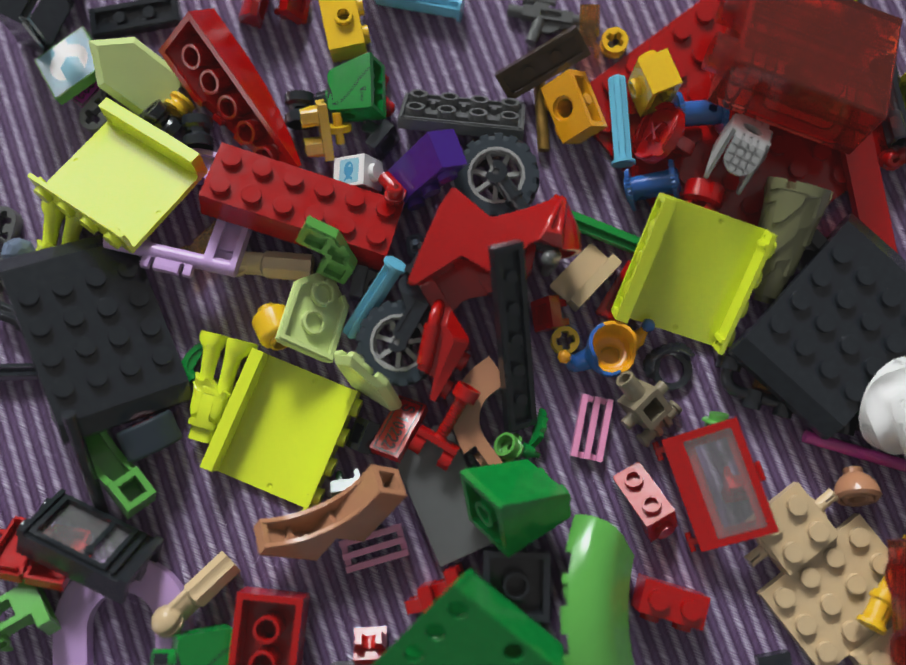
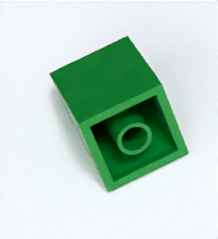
M528 459L467 468L460 471L469 521L507 557H510L571 518V496L569 491L562 484H557L552 480L544 469L538 468Z

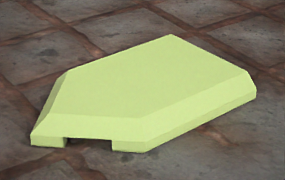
M135 37L88 41L97 86L137 116L156 100L160 99L164 102L166 99H171V92L178 91L182 85L167 62Z
M317 272L294 281L275 340L284 346L321 362L333 363L334 353L337 350L350 307L345 295L341 294L337 282Z
M336 350L334 353L335 364L351 387L390 411L401 408L402 402L386 377L380 372L373 376L374 370L356 352H348L347 354L343 350Z

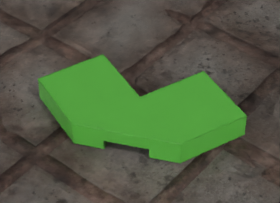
M308 216L298 234L296 242L324 255L316 269L317 273L345 284L356 267L357 258L338 229Z

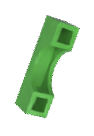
M107 431L85 438L100 484L127 520L155 501L156 490L140 469L127 460Z

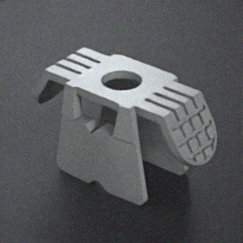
M742 109L739 114L733 115L714 142L703 176L708 179L733 136L724 155V165L731 174L740 176V182L736 190L738 195H740L767 157L771 146L770 140L773 135V131L769 130L770 123L764 120L762 122V119L754 118V115H748V112Z

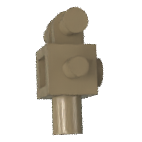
M631 371L623 372L616 379V384L624 393L617 402L626 412V416L620 422L628 430L635 424L645 428L641 434H637L636 439L644 447L648 448L650 442L656 436L660 438L664 434L662 428L664 426L670 428L673 425L672 419L683 410L676 402L672 400L668 402L663 395L669 390V387L661 380L653 386L637 379Z

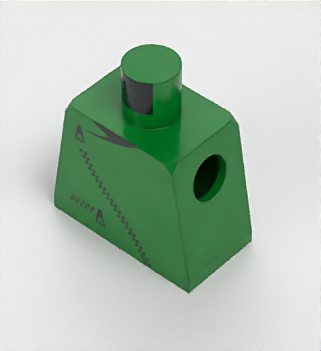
M367 52L330 69L327 73V90L317 92L315 100L324 99L327 109L331 113L341 112L343 122L386 119L385 65L371 52Z
M217 624L180 631V633L172 637L171 649H152L150 665H228L232 627L228 624Z

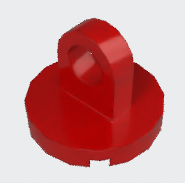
M670 102L658 104L654 107L657 111L652 115L647 114L636 130L633 139V148L636 149L635 157L649 165L659 163L670 153L682 157H690L696 144L682 135L685 127V114L682 108Z

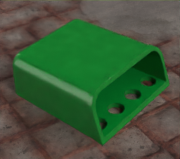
M470 568L373 665H565L563 659L565 649L559 640Z

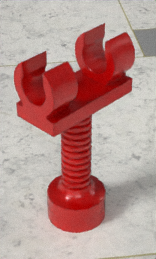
M458 380L452 391L453 395H455L454 404H452L448 410L449 412L445 415L444 420L440 424L441 426L435 432L422 424L408 447L409 450L416 454H419L427 440L444 449V452L436 466L444 471H447L460 449V446L448 440L447 437L459 419L458 417L464 411L465 406L468 404L475 405L481 395L476 388Z

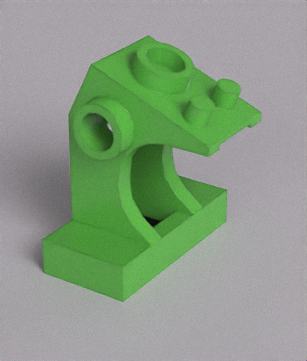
M23 580L22 583H18L19 586L0 596V615L10 607L13 608L15 616L3 623L0 621V651L11 652L14 650L10 641L11 635L28 625L36 623L37 627L48 636L62 629L42 587L27 585Z

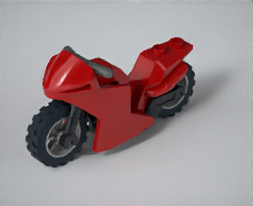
M495 133V136L488 137V134L479 137L480 140L476 142L471 141L466 145L467 149L463 153L468 164L457 173L458 177L454 180L455 188L452 187L441 202L424 241L419 242L417 246L418 252L411 264L405 266V273L399 280L398 286L403 300L384 302L378 308H373L367 318L362 320L360 331L356 335V341H358L356 351L364 359V362L374 370L373 376L380 372L389 380L391 385L407 386L414 385L430 375L434 378L430 400L438 402L440 397L446 399L455 384L451 381V378L457 369L461 372L463 371L471 357L467 353L471 344L470 338L454 311L462 302L468 299L483 296L492 297L488 246L515 239L524 241L526 279L532 273L536 252L543 254L542 262L544 264L540 268V273L544 277L551 275L560 264L561 259L570 258L582 252L578 224L566 197L555 194L550 200L530 207L539 187L537 159L530 152L527 144H522L518 141V138L512 135L506 137L503 133ZM501 156L505 157L503 162L500 160L493 161L491 157ZM486 159L490 170L486 172L476 169V167ZM510 160L517 165L519 171L507 173V165ZM473 175L484 177L487 181L475 188ZM520 178V184L518 188L514 185L511 179ZM488 188L490 193L493 194L492 200L484 198L480 193ZM388 323L393 331L394 336L392 338L379 334ZM377 339L389 342L388 349L380 354L377 348ZM420 343V348L417 356L414 352H412V349L414 344ZM392 352H396L395 367L383 360ZM402 354H408L415 362L409 366L401 367Z

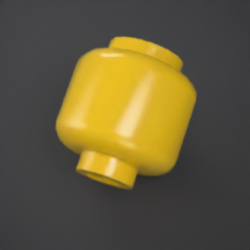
M271 302L263 304L258 308L251 322L260 344L274 351L287 348V346L275 340L285 309L283 304Z

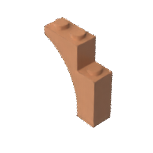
M371 464L353 484L325 502L297 513L260 519L254 525L259 555L316 561L336 539L364 542L407 497L399 470Z

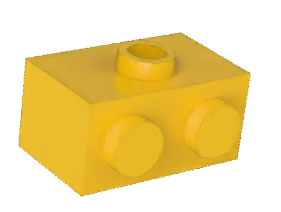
M318 0L333 63L354 59L367 53L366 44L371 43L368 25L362 26L360 16H365L362 0Z
M666 48L658 52L650 50L640 55L629 77L627 89L640 118L657 111L654 107L664 102L671 103L683 83L668 49Z

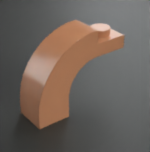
M488 356L472 368L462 380L476 388L481 395L475 405L468 404L465 406L464 411L458 417L459 419L454 426L456 439L464 454L475 447L478 452L474 454V457L481 466L503 463L484 437L479 423L482 405L492 394L501 388L499 369L490 356Z

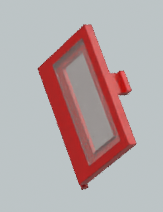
M737 416L662 439L663 446H659L658 441L652 443L658 461L664 460L662 453H666L695 533V536H692L691 532L684 533L691 552L697 551L696 544H699L701 552L779 532L762 485V481L766 480V476L760 460L753 461Z

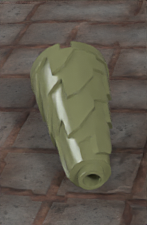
M767 177L758 226L777 235V246L773 256L767 259L762 269L763 277L760 285L752 291V293H755L754 300L772 304L773 300L787 287L790 277L794 275L805 248L812 241L822 215L831 202L832 191L799 181L795 183L789 182L785 178Z

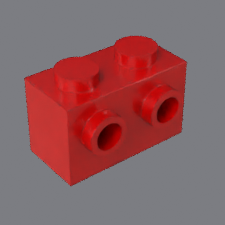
M639 573L630 605L640 612L639 617L654 623H659L660 618L672 622L671 627L691 633L692 628L703 631L711 597L700 591Z

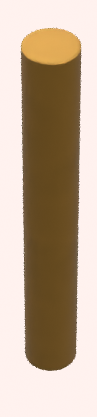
M546 81L534 88L538 152L550 151L548 112L540 89L546 85Z

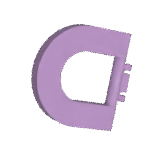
M192 148L200 153L209 171L217 152ZM207 174L198 183L199 185H203ZM217 219L204 254L144 241L133 255L142 256L139 264L141 268L149 269L154 260L152 266L154 271L179 276L181 268L184 267L182 276L189 279L192 278L194 269L235 278L252 230ZM103 239L104 248L132 254L122 246L119 249L114 248Z
M149 560L144 577L140 582L130 583L128 593L142 598L154 614L157 608L169 604L184 590V585L167 567L159 562L155 563ZM73 580L62 594L55 611L62 629L53 633V665H94L93 622L98 607L107 597H103L101 594ZM193 614L184 622V627L181 631L194 629ZM155 633V648L171 649L172 637L162 638Z

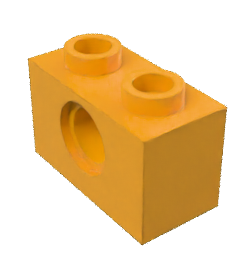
M568 69L540 88L544 96V105L552 116L555 124V133L562 144H580L608 127L585 71Z

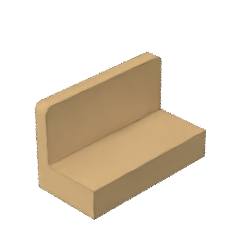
M590 243L551 283L550 289L556 295H559L561 299L566 300L567 305L576 312L621 265L622 261L614 254L608 258L594 244Z

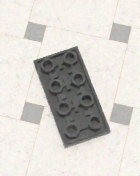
M415 89L405 93L398 115L397 128L419 131L454 129L455 133L459 135L479 137L488 134L489 137L495 136V133H503L506 137L512 135L518 138V140L523 141L525 104L513 98L494 101L482 95L463 98L452 92L433 95L428 94L425 90Z
M439 424L430 429L436 432L441 425ZM450 431L451 433L447 439L457 444L452 431ZM427 440L419 454L407 449L401 462L395 463L440 567L484 548L492 544V542L469 521L460 471L468 467L460 449L447 471H444L436 466L444 449Z

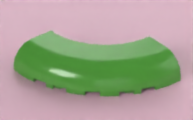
M574 514L566 546V552L571 554L569 573H562L563 593L567 606H561V634L568 636L569 655L563 656L565 665H634L628 617L629 586L634 554L624 536L614 525L595 516Z

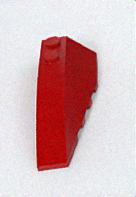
M214 8L188 11L158 50L191 98L200 107L205 106L213 114V120L220 126L225 125L234 134L233 139L241 146L246 145L253 153L300 168L302 166L300 158L274 99L253 63Z

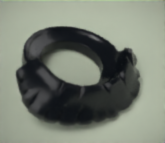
M670 342L667 345L663 344L646 355L642 366H644L643 371H645L647 377L653 378L656 384L661 380L669 387V390L680 389L688 383L692 376L693 368L691 361L695 354L691 353L692 350H689L690 348L684 343ZM668 355H673L683 366L682 377L674 383L665 382L659 374L660 361Z

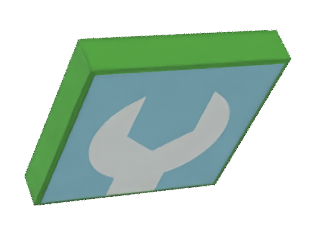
M81 26L34 60L53 97L61 105L96 82L95 69L88 42L93 40V38L84 26Z

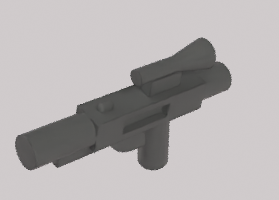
M523 0L522 4L524 6L508 5L507 16L521 18V21L533 22L525 40L531 46H536L541 34H554L560 29H569L574 25L578 27L580 33L583 32V28L591 30L596 28L597 18L549 8V6H555L556 0Z

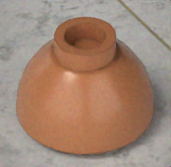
M861 466L843 468V475L837 480L833 490L835 492L834 495H837L839 498L835 502L843 506L857 507L870 505L882 497L878 483L870 475L864 473Z

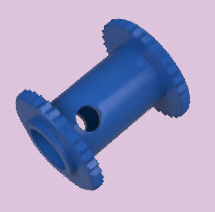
M718 89L712 100L684 101L682 93L677 92L671 102L682 108L685 114V127L714 125L715 131L720 134L729 122L728 95L724 94L723 89Z
M668 159L669 169L632 177L629 168L624 170V190L632 211H637V201L656 198L659 192L667 195L674 194L675 198L681 199L680 192L682 191L678 168H675L673 159Z

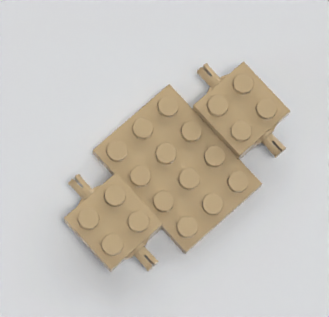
M792 482L769 501L779 532L755 538L758 546L747 555H744V559L753 568L768 556L780 570L777 576L756 593L813 665H837L846 656L854 665H906V650L901 633L899 610L893 611L886 625L888 632L885 636L871 631L856 621L857 615L863 614L870 600L868 595L870 590L878 587L894 555L858 513L851 515L836 528L831 524L824 510L836 500H839L838 496L834 495L835 492L828 488L817 499H813L799 482ZM753 513L744 522L756 519L755 514Z

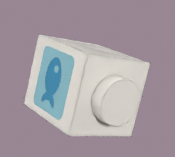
M365 153L334 158L333 179L375 193L382 192V186L378 183V178L384 172L383 162Z

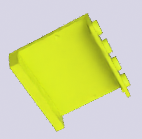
M106 97L98 106L107 122L47 182L42 177H36L32 173H29L27 177L36 187L33 190L34 193L48 204L51 201L55 202L56 207L70 219L74 216L80 219L79 222L93 234L99 231L103 234L102 237L111 246L116 249L122 246L133 254L209 171L200 153Z
M659 192L611 312L615 320L627 324L629 319L643 322L644 319H652L655 327L711 345L718 354L724 355L726 348L730 347L734 342L736 336L735 328L740 318H743L748 311V300L753 289L758 288L762 281V269L767 259H770L776 250L777 235L765 228Z
M252 347L200 467L210 472L219 471L303 507L302 511L321 503L324 497L325 489L321 487L326 476L331 477L337 466L338 459L334 457L338 447H344L351 432L350 429H347L351 417L356 418L362 407L363 400L359 399L361 393Z

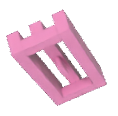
M581 394L570 456L603 462L614 403L613 399ZM591 402L593 406L584 452L579 451L586 408L587 403ZM600 405H605L596 454H591Z
M398 523L375 530L366 540L397 532L398 538L349 552L348 546L363 541L345 539L339 541L347 574L408 556L410 553L402 524ZM399 544L401 546V550L355 564L352 563V558Z

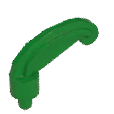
M201 343L191 348L182 360L189 384L192 383V385L193 381H195L194 368L203 354Z

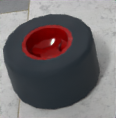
M165 410L117 433L116 437L127 460L135 462L182 439V433L172 412Z

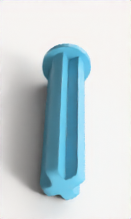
M375 0L377 5L456 18L457 22H461L464 10V0Z
M616 74L608 79L614 160L611 161V167L627 168L636 164V159L632 157L627 82L624 75Z
M391 255L385 256V264L343 328V332L349 339H356L362 320L367 318L373 308H378L382 304L399 276L405 273L404 268L406 265L398 258Z

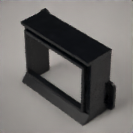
M0 0L1 22L14 35L17 42L42 54L47 51V48L52 47L75 3L74 0H40L32 13L38 0Z

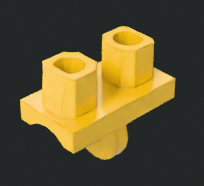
M324 99L315 100V105L299 109L302 128L319 127L320 136L304 138L307 157H324L326 162L334 161L331 135H335L337 145L345 144L344 133L352 131V124L342 122L341 112L332 113L333 124H330L327 104L324 102Z

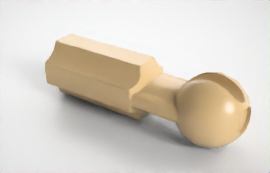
M245 251L236 277L247 274L264 276L269 279L296 281L314 274L315 258L313 254Z
M221 551L184 586V590L169 604L156 609L151 618L152 630L162 638L173 637L175 634L180 633L184 627V622L199 607H204L241 570Z

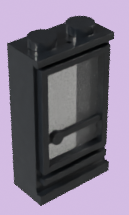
M60 489L52 498L45 499L39 510L30 519L26 518L21 522L16 531V536L18 537L16 552L123 605L127 598L130 582L133 579L139 582L142 580L149 560L155 563L158 562L164 539L159 536L154 538L66 494V490Z

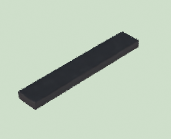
M519 239L488 246L504 429L509 433L537 424L524 241Z

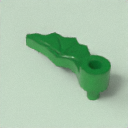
M543 408L539 409L537 424L532 429V437L529 443H522L524 450L521 456L527 459H532L533 457L538 459L541 455L536 451L535 447L542 441L547 430V412Z

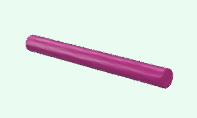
M808 430L803 432L802 442L906 472V459L832 437L821 439L815 432Z

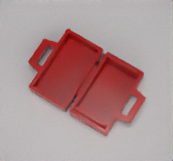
M15 516L6 529H0V579L16 583H22L24 580L27 585L64 591L70 581L69 578L16 552L18 538L16 531L21 522L26 518ZM54 525L53 528L50 526L43 533L81 553H84V547L90 545L92 541L91 531Z

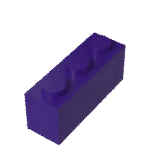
M446 129L428 131L388 171L407 190L403 201L405 202L403 208L413 211L423 207L426 199L441 192L440 187L445 183L455 180L458 177L457 173L468 163L455 130Z

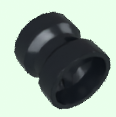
M292 90L285 93V106L288 108V112L285 114L287 128L294 130L314 128H302L299 109L315 105V95L305 90Z
M160 99L149 105L139 115L140 118L170 136H173L182 126L181 121L175 115H170L167 112V106Z
M203 113L183 115L181 123L186 135L183 136L182 143L190 148L213 150L214 139L210 135V131L213 129V118Z

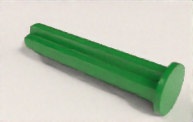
M571 210L581 234L634 254L641 237Z

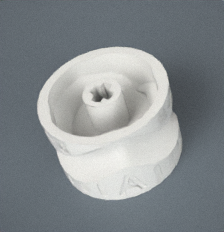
M900 357L887 363L872 378L861 402L859 425L863 438L871 446L893 455L904 454L905 457L906 357Z

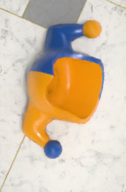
M644 319L640 328L632 330L622 322H602L591 332L585 349L575 354H570L568 350H561L558 353L557 359L560 363H564L571 372L593 369L601 376L617 377L623 372L630 370L634 364L637 350L645 343L648 332L654 330L655 323L652 319Z

